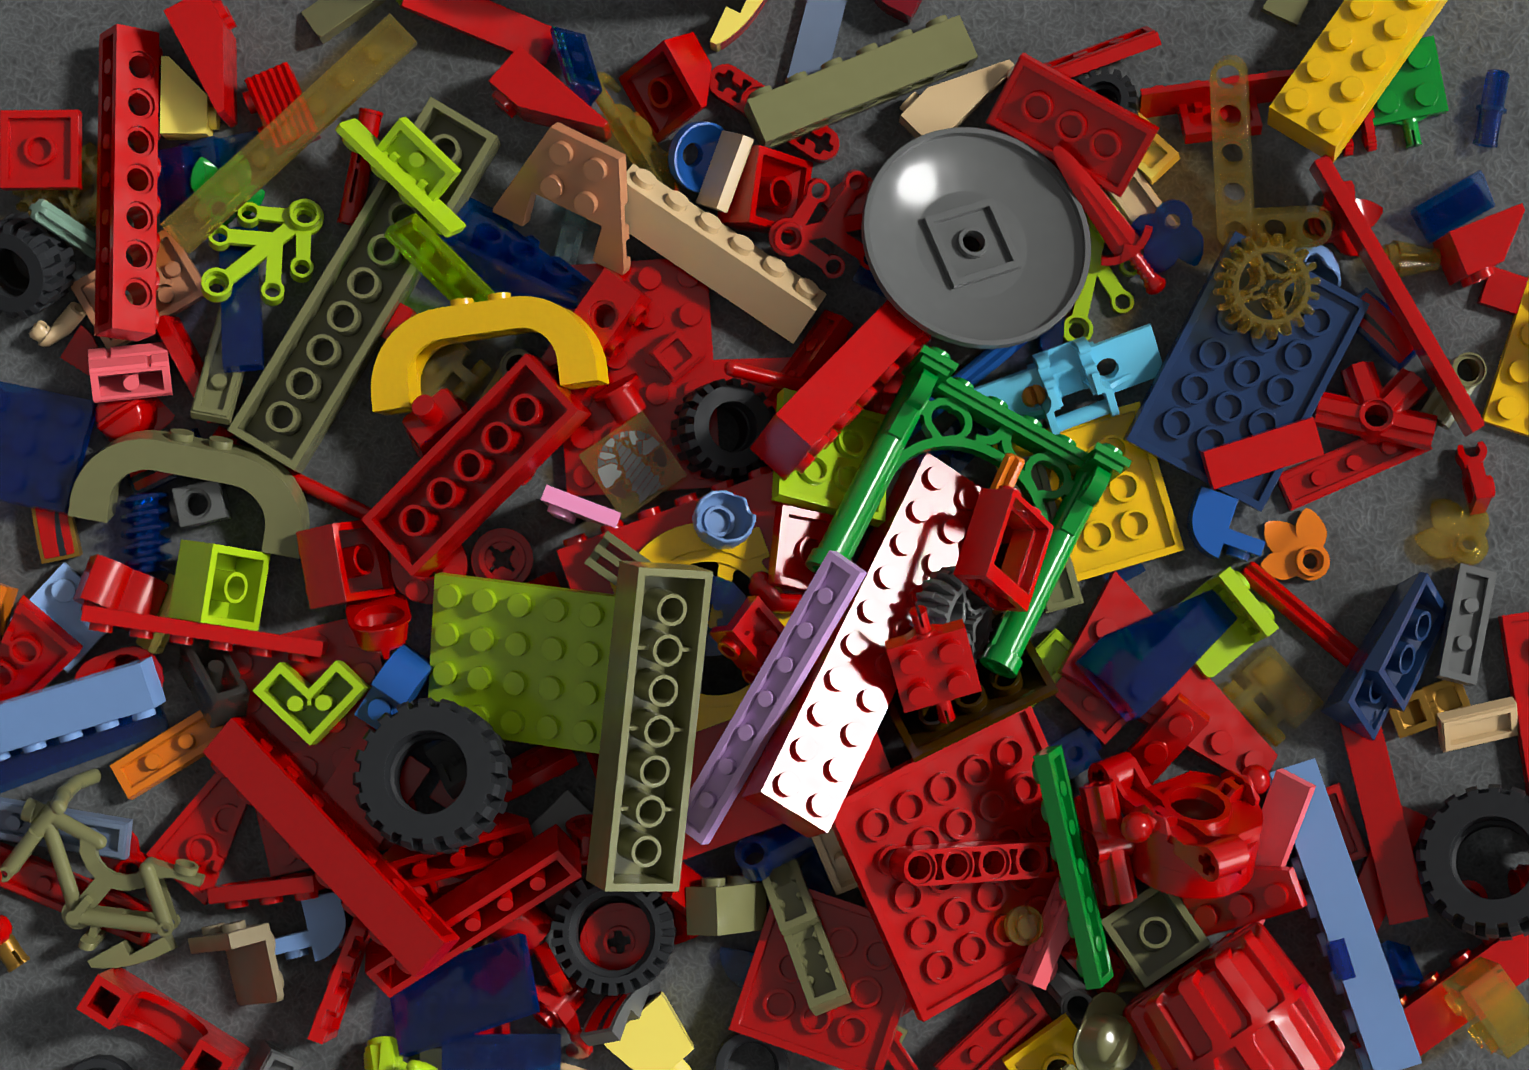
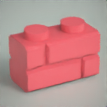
M163 342L110 347V349H88L93 403L173 395L168 350Z

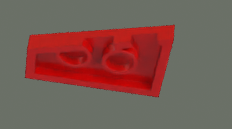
M24 595L16 606L14 615L0 644V701L43 689L83 648L82 644Z
M217 773L211 777L146 853L148 857H155L174 865L177 859H187L198 864L197 872L206 875L204 883L200 887L177 879L175 880L204 905L209 903L207 888L216 885L248 807V804L237 795V788L227 778Z
M1255 865L1251 880L1242 889L1227 896L1212 899L1182 897L1185 907L1206 937L1295 911L1307 905L1294 867Z
M312 871L284 875L279 877L280 879L278 880L274 876L224 883L207 888L209 904L224 903L225 909H234L248 906V900L259 898L260 905L283 902L284 895L294 894L295 901L314 899L319 897L318 891L325 889V887L316 880Z

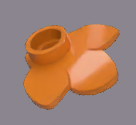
M1305 508L1300 513L1295 525L1282 521H1268L1264 524V540L1272 553L1263 559L1260 566L1273 578L1286 580L1298 576L1303 580L1313 581L1326 574L1330 566V557L1324 548L1327 530L1320 517L1314 511ZM1307 554H1311L1316 558V565L1312 569L1306 568L1303 564V558Z

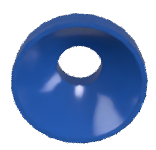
M705 121L692 122L681 128L674 136L669 147L668 164L672 176L684 188L700 192L722 130H724L721 126ZM694 143L698 150V156L694 163L687 165L683 160V151L688 144Z

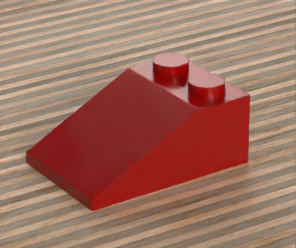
M182 0L163 10L217 114L230 128L238 125L236 38L231 29L237 27V24L227 6H224L222 0Z
M520 45L488 80L493 90L491 97L496 101L494 104L511 119L518 115L523 121L551 127L559 122L590 138L605 142L612 137L608 121Z

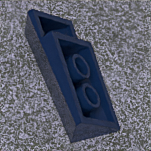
M1419 572L1396 586L1320 710L1368 740H1375L1390 708L1404 712L1442 634L1447 606L1427 573Z

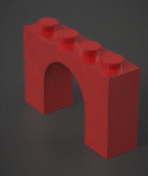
M122 967L111 968L99 973L76 1008L109 1030L124 1025L155 1038L185 1061L180 1070H238L251 1049Z

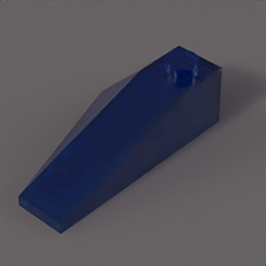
M471 197L457 213V216L466 224V227L462 232L449 238L444 235L439 236L429 272L465 289L491 294L509 292L511 297L532 296L571 309L577 308L594 284L561 257H550L539 248L540 241L533 235L523 236L513 228L514 222L494 213L492 207Z

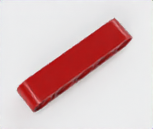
M1052 837L903 846L897 848L889 859V870L892 876L898 881L915 886L1060 877L1058 864L1053 860L1050 853V840ZM1026 850L1028 854V860L1023 867H1021L1019 861L1022 852ZM990 852L991 864L984 870L983 858ZM953 854L955 864L948 873L945 867L946 861ZM916 857L918 867L915 873L910 875L908 864L912 858Z

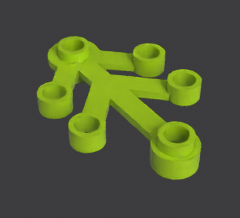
M310 199L296 200L288 208L258 206L253 202H244L237 210V221L242 227L254 228L259 222L282 225L273 232L229 229L225 225L218 224L212 226L208 232V244L215 251H224L230 245L253 248L226 269L218 267L208 269L201 278V292L203 296L211 302L218 303L227 300L232 293L233 284L267 258L266 278L261 286L260 296L266 305L276 306L283 301L285 292L284 286L281 283L283 245L296 236V258L290 264V276L298 283L309 281L313 276L314 270L313 262L310 260L311 236L322 228L324 214L321 207ZM252 211L256 217L246 219L242 216V213ZM305 214L311 218V221L309 223H301L297 218ZM215 234H223L227 239L223 242H217L213 239V236ZM303 265L309 271L305 274H300L296 272L295 267ZM213 284H219L224 290L220 293H215L209 287ZM274 288L280 294L276 297H270L265 291Z
M1085 211L1090 231L1091 260L1085 285L1077 301L1074 303L1072 315L1064 322L1063 340L1066 343L1077 339L1069 333V328L1073 324H1078L1083 328V335L1081 337L1084 336L1089 340L1093 334V324L1088 319V313L1096 278L1099 279L1111 298L1110 306L1115 313L1126 314L1134 306L1133 295L1124 290L1110 266H1101L1105 241ZM1124 262L1119 264V270L1124 276H1136V271L1129 272L1124 268ZM1120 295L1126 296L1129 300V307L1126 309L1118 308L1115 304L1116 297Z

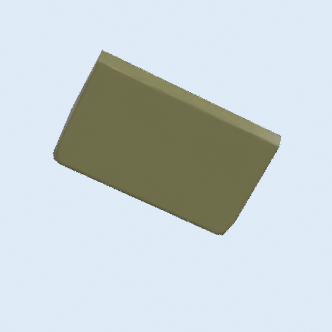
M318 0L301 13L324 44L386 2V0Z

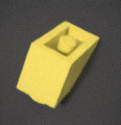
M161 56L160 134L167 140H213V130H219L220 116L217 114L208 95L169 56Z

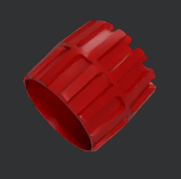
M1259 922L1244 925L1233 933H1228L1214 941L1205 951H1201L1183 963V967L1171 971L1152 984L1153 986L1136 995L1124 1007L1122 1013L1123 1017H1126L1133 1027L1138 1043L1154 1070H1329L1342 1057V1052L1345 1050L1341 1038L1305 978L1265 926Z

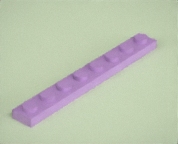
M828 551L690 790L685 833L701 845L709 844L867 574L866 571L837 551Z

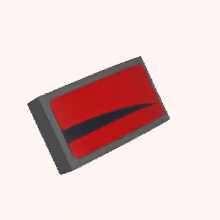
M647 984L628 994H619L617 996L605 995L589 1015L581 1032V1039L588 1046L620 1041L627 1021L640 1019L650 990L649 985Z

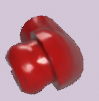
M758 571L751 576V583L748 586L750 596H759L772 613L794 612L802 598V594L780 593L775 586L768 585L767 572Z

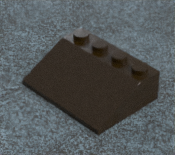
M992 610V613L996 615L992 620L994 631L1004 611ZM993 631V632H990V635H989V638H988L989 641H990V639H991V637H992L994 631ZM1030 640L1021 656L1023 663L1016 678H1006L995 674L985 668L980 663V659H977L975 666L982 691L951 701L956 715L955 720L952 722L949 721L947 711L945 710L947 723H941L938 719L935 705L904 713L899 693L896 689L886 711L914 762L1059 692Z

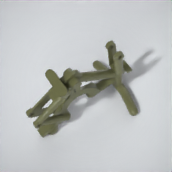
M95 768L69 778L56 790L52 800L47 803L30 797L27 799L21 813V820L31 823L30 828L1 865V873L2 871L7 873V876H4L2 873L1 882L9 881L20 871L21 867L44 838L66 902L61 911L64 923L75 930L90 926V929L80 938L78 947L81 950L93 951L101 943L107 932L102 930V927L159 934L161 937H168L178 927L181 919L175 911L165 878H174L200 887L204 883L206 875L198 873V864L187 859H177L174 865L155 857H148L142 862L138 872L130 874L117 873L108 868L99 856V849H103L107 844L106 837L64 813L69 802L79 790L94 785L102 779L101 771ZM58 829L80 840L79 853L86 869L95 878L81 895ZM145 887L153 912L100 906L98 904L111 889L131 891Z

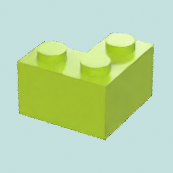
M336 660L313 685L306 681L288 662H279L256 686L253 692L311 746L317 745L371 687L344 661Z

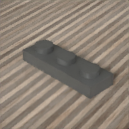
M1463 563L1455 565L1434 678L1469 687L1476 685L1497 572Z

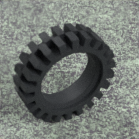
M586 878L582 879L564 894V899L561 904L557 905L554 912L556 916L551 924V930H553L551 944L552 947H555L557 953L555 958L558 964L561 963L565 970L563 972L568 978L572 977L578 986L590 989L592 993L617 996L634 992L655 980L669 963V958L675 948L674 939L677 936L673 920L675 919L673 910H670L668 903L661 898L662 894L660 892H605L588 882ZM609 895L622 896L636 903L645 913L650 927L649 944L644 955L634 965L621 970H607L594 964L582 951L578 938V927L584 911L594 901Z

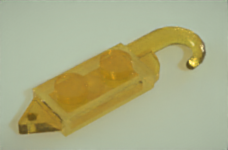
M605 72L594 73L589 81L591 94L610 123L611 132L632 164L650 171L661 183L672 190L679 191L677 182L670 172L668 153L661 149L652 135L649 123L638 112H633L625 105L614 103L603 86L604 83L615 93H619L621 87L614 78Z

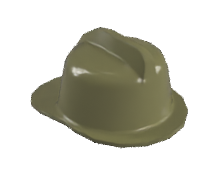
M1113 992L1099 993L1093 997L1087 1007L1073 1042V1060L1077 1070H1124L1130 1066L1138 1051L1137 1036L1131 1024L1122 1014L1127 1004L1120 996Z

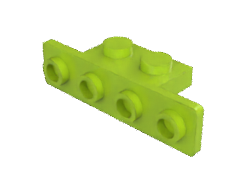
M406 116L398 119L381 142L355 118L338 124L335 131L342 137L344 145L352 152L360 154L371 165L370 168L377 177L388 181L399 192L398 195L405 204L416 208L427 219L428 226L434 232L449 238L463 231L466 224L439 199L462 170Z

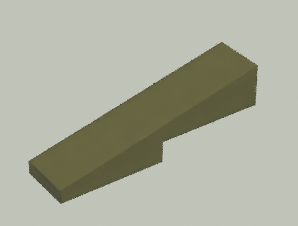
M787 848L755 861L810 1010L815 1016H818L852 1002L793 848Z

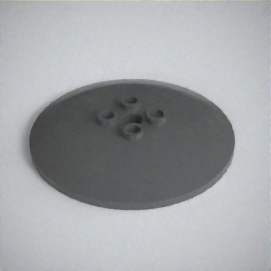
M958 127L942 129L922 135L905 144L885 162L872 182L865 199L861 226L862 243L866 260L877 285L889 302L907 320L928 334L946 342L977 349H997L1033 340L1054 327L1069 312L1085 285L1091 260V240L1087 218L1081 203L1077 200L1062 173L1055 165L1029 145L1006 134L981 128ZM963 238H975L981 246V251L971 252L966 249L963 244Z

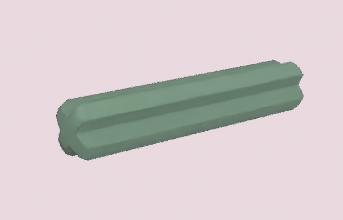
M38 199L35 204L31 203L29 206L31 219L96 261V234L45 199Z

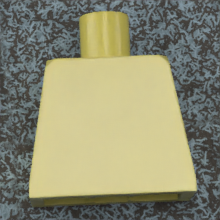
M662 991L644 1006L640 1019L627 1021L620 1041L604 1044L607 1049L632 1070H692L683 1058L694 1049V1044Z

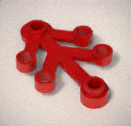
M856 169L848 171L843 177L844 187L820 222L807 224L818 203L828 199L831 188L828 182L821 178L809 180L805 187L806 196L792 217L781 218L771 226L768 238L772 249L779 255L786 257L801 254L818 265L822 273L827 277L838 278L845 270L843 259L836 254H826L809 242L810 240L825 237L856 257L862 267L870 270L869 265L864 262L865 252L863 244L846 233L861 229L863 212L844 216L857 195L867 189L868 178L866 174ZM854 175H860L862 184L860 187L852 189L849 185L850 178ZM817 183H822L824 185V193L819 197H814L812 195V187ZM788 229L792 230L794 233L793 240L790 243H783L781 240L782 233ZM831 259H836L839 263L838 269L833 273L827 272V262Z

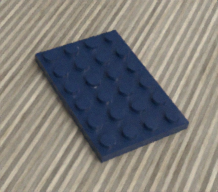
M1231 231L1123 440L1209 485L1200 451L1312 416L1370 304L1237 231ZM1284 468L1217 488V490L1239 499V502L1256 511L1262 512Z

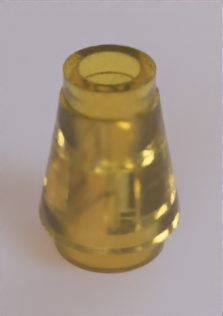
M1397 240L1382 246L1399 277L1437 271L1439 269L1441 256L1438 248Z

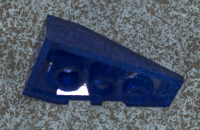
M1211 589L1101 637L1074 663L1125 721L1134 720L1143 716L1160 700L1238 617L1216 592Z

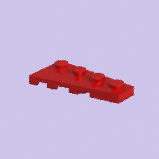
M354 917L351 927H347L344 938L339 945V948L342 949L337 963H334L326 982V992L316 1010L313 1025L307 1038L313 1042L324 1044L337 1037L366 952V945L370 941V936L367 932L368 928L359 918Z

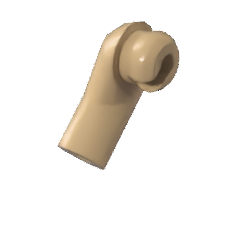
M71 302L51 326H48L44 321H37L29 332L30 338L38 341L39 346L50 347L68 336L86 316V313L80 304Z

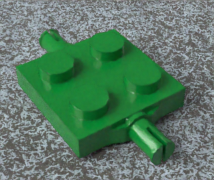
M1434 35L1420 39L1373 106L1375 115L1373 119L1374 127L1389 124L1402 126L1406 148L1422 145L1418 127L1419 122L1427 117L1446 114L1449 111Z

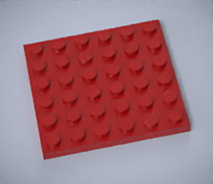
M1032 706L917 762H914L911 758L849 791L831 826L915 1015L920 1021L925 1022L1020 968L1057 877L915 886L898 881L892 876L889 870V859L897 848L903 846L1051 837L1049 824L1044 821L1041 813L1043 798L1040 784L1035 782L1032 773L1033 756L1044 748L1049 747ZM1026 850L1023 851L1020 856L1019 861L1021 867H1023L1028 860V854ZM990 852L983 858L984 870L991 864ZM953 854L946 861L945 867L948 873L955 864ZM916 857L912 858L908 864L910 875L917 870L918 861ZM1095 882L1093 886L1102 920L1119 909V906L1102 905L1098 883Z

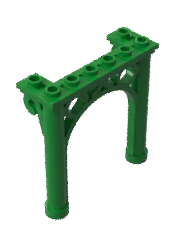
M923 345L904 366L901 372L904 375L903 382L817 548L811 550L805 565L811 572L816 574L829 550L837 551L851 560L893 476L900 466L909 459L930 451L953 450L975 455L999 468L1006 453L1015 454L1011 443L1013 442L1034 454L1025 461L1016 482L1026 500L1032 506L1038 508L1042 512L1041 515L1048 520L1044 502L1062 499L1051 522L1054 529L1028 611H1004L980 658V663L993 673L1006 678H1016L1023 663L1021 656L1095 504L1102 496L1108 483L1127 470L1132 461L1122 456L1123 453L1119 448L1108 443L1101 444L1097 442L1086 452L1076 447L1075 441L1071 438L1049 432L1042 428L1041 422L1037 419L1015 413L1008 409L1007 403L1003 400L981 394L974 390V386L969 381L963 378L951 377L959 364L951 360L950 355L944 350ZM943 409L949 414L956 416L961 426L960 433L942 437L932 422L931 416L933 411ZM920 419L921 429L927 439L904 449ZM972 420L995 432L989 436L976 434L972 439L965 438L971 433ZM1041 464L1053 470L1059 477L1058 489L1054 491L1038 490L1031 476L1033 465Z

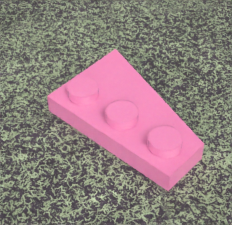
M546 485L541 500L548 506L547 512L553 515V517L571 524H575L576 518L587 522L616 528L621 516L620 512Z

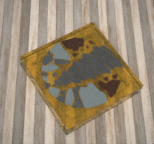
M643 411L578 455L616 511L621 513L620 517L623 520L687 476Z

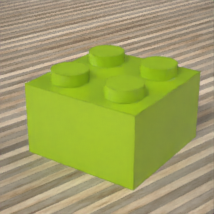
M181 539L168 617L258 631L271 554Z

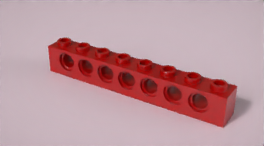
M115 24L99 34L94 336L138 342L154 335L159 323V312L156 309V291L160 283L159 272L156 270V257L160 247V236L157 233V216L161 207V200L157 195L158 177L161 172V161L158 158V141L161 136L158 108L161 101L159 66L161 65L163 51L159 46V32L121 24ZM129 66L135 71L136 77L131 73ZM128 103L134 107L135 114L130 110ZM128 140L134 145L135 152L129 147ZM127 177L133 182L134 189L129 186ZM127 215L133 220L134 228L128 223ZM126 252L132 257L133 266L128 262ZM125 291L131 294L133 304L127 300Z

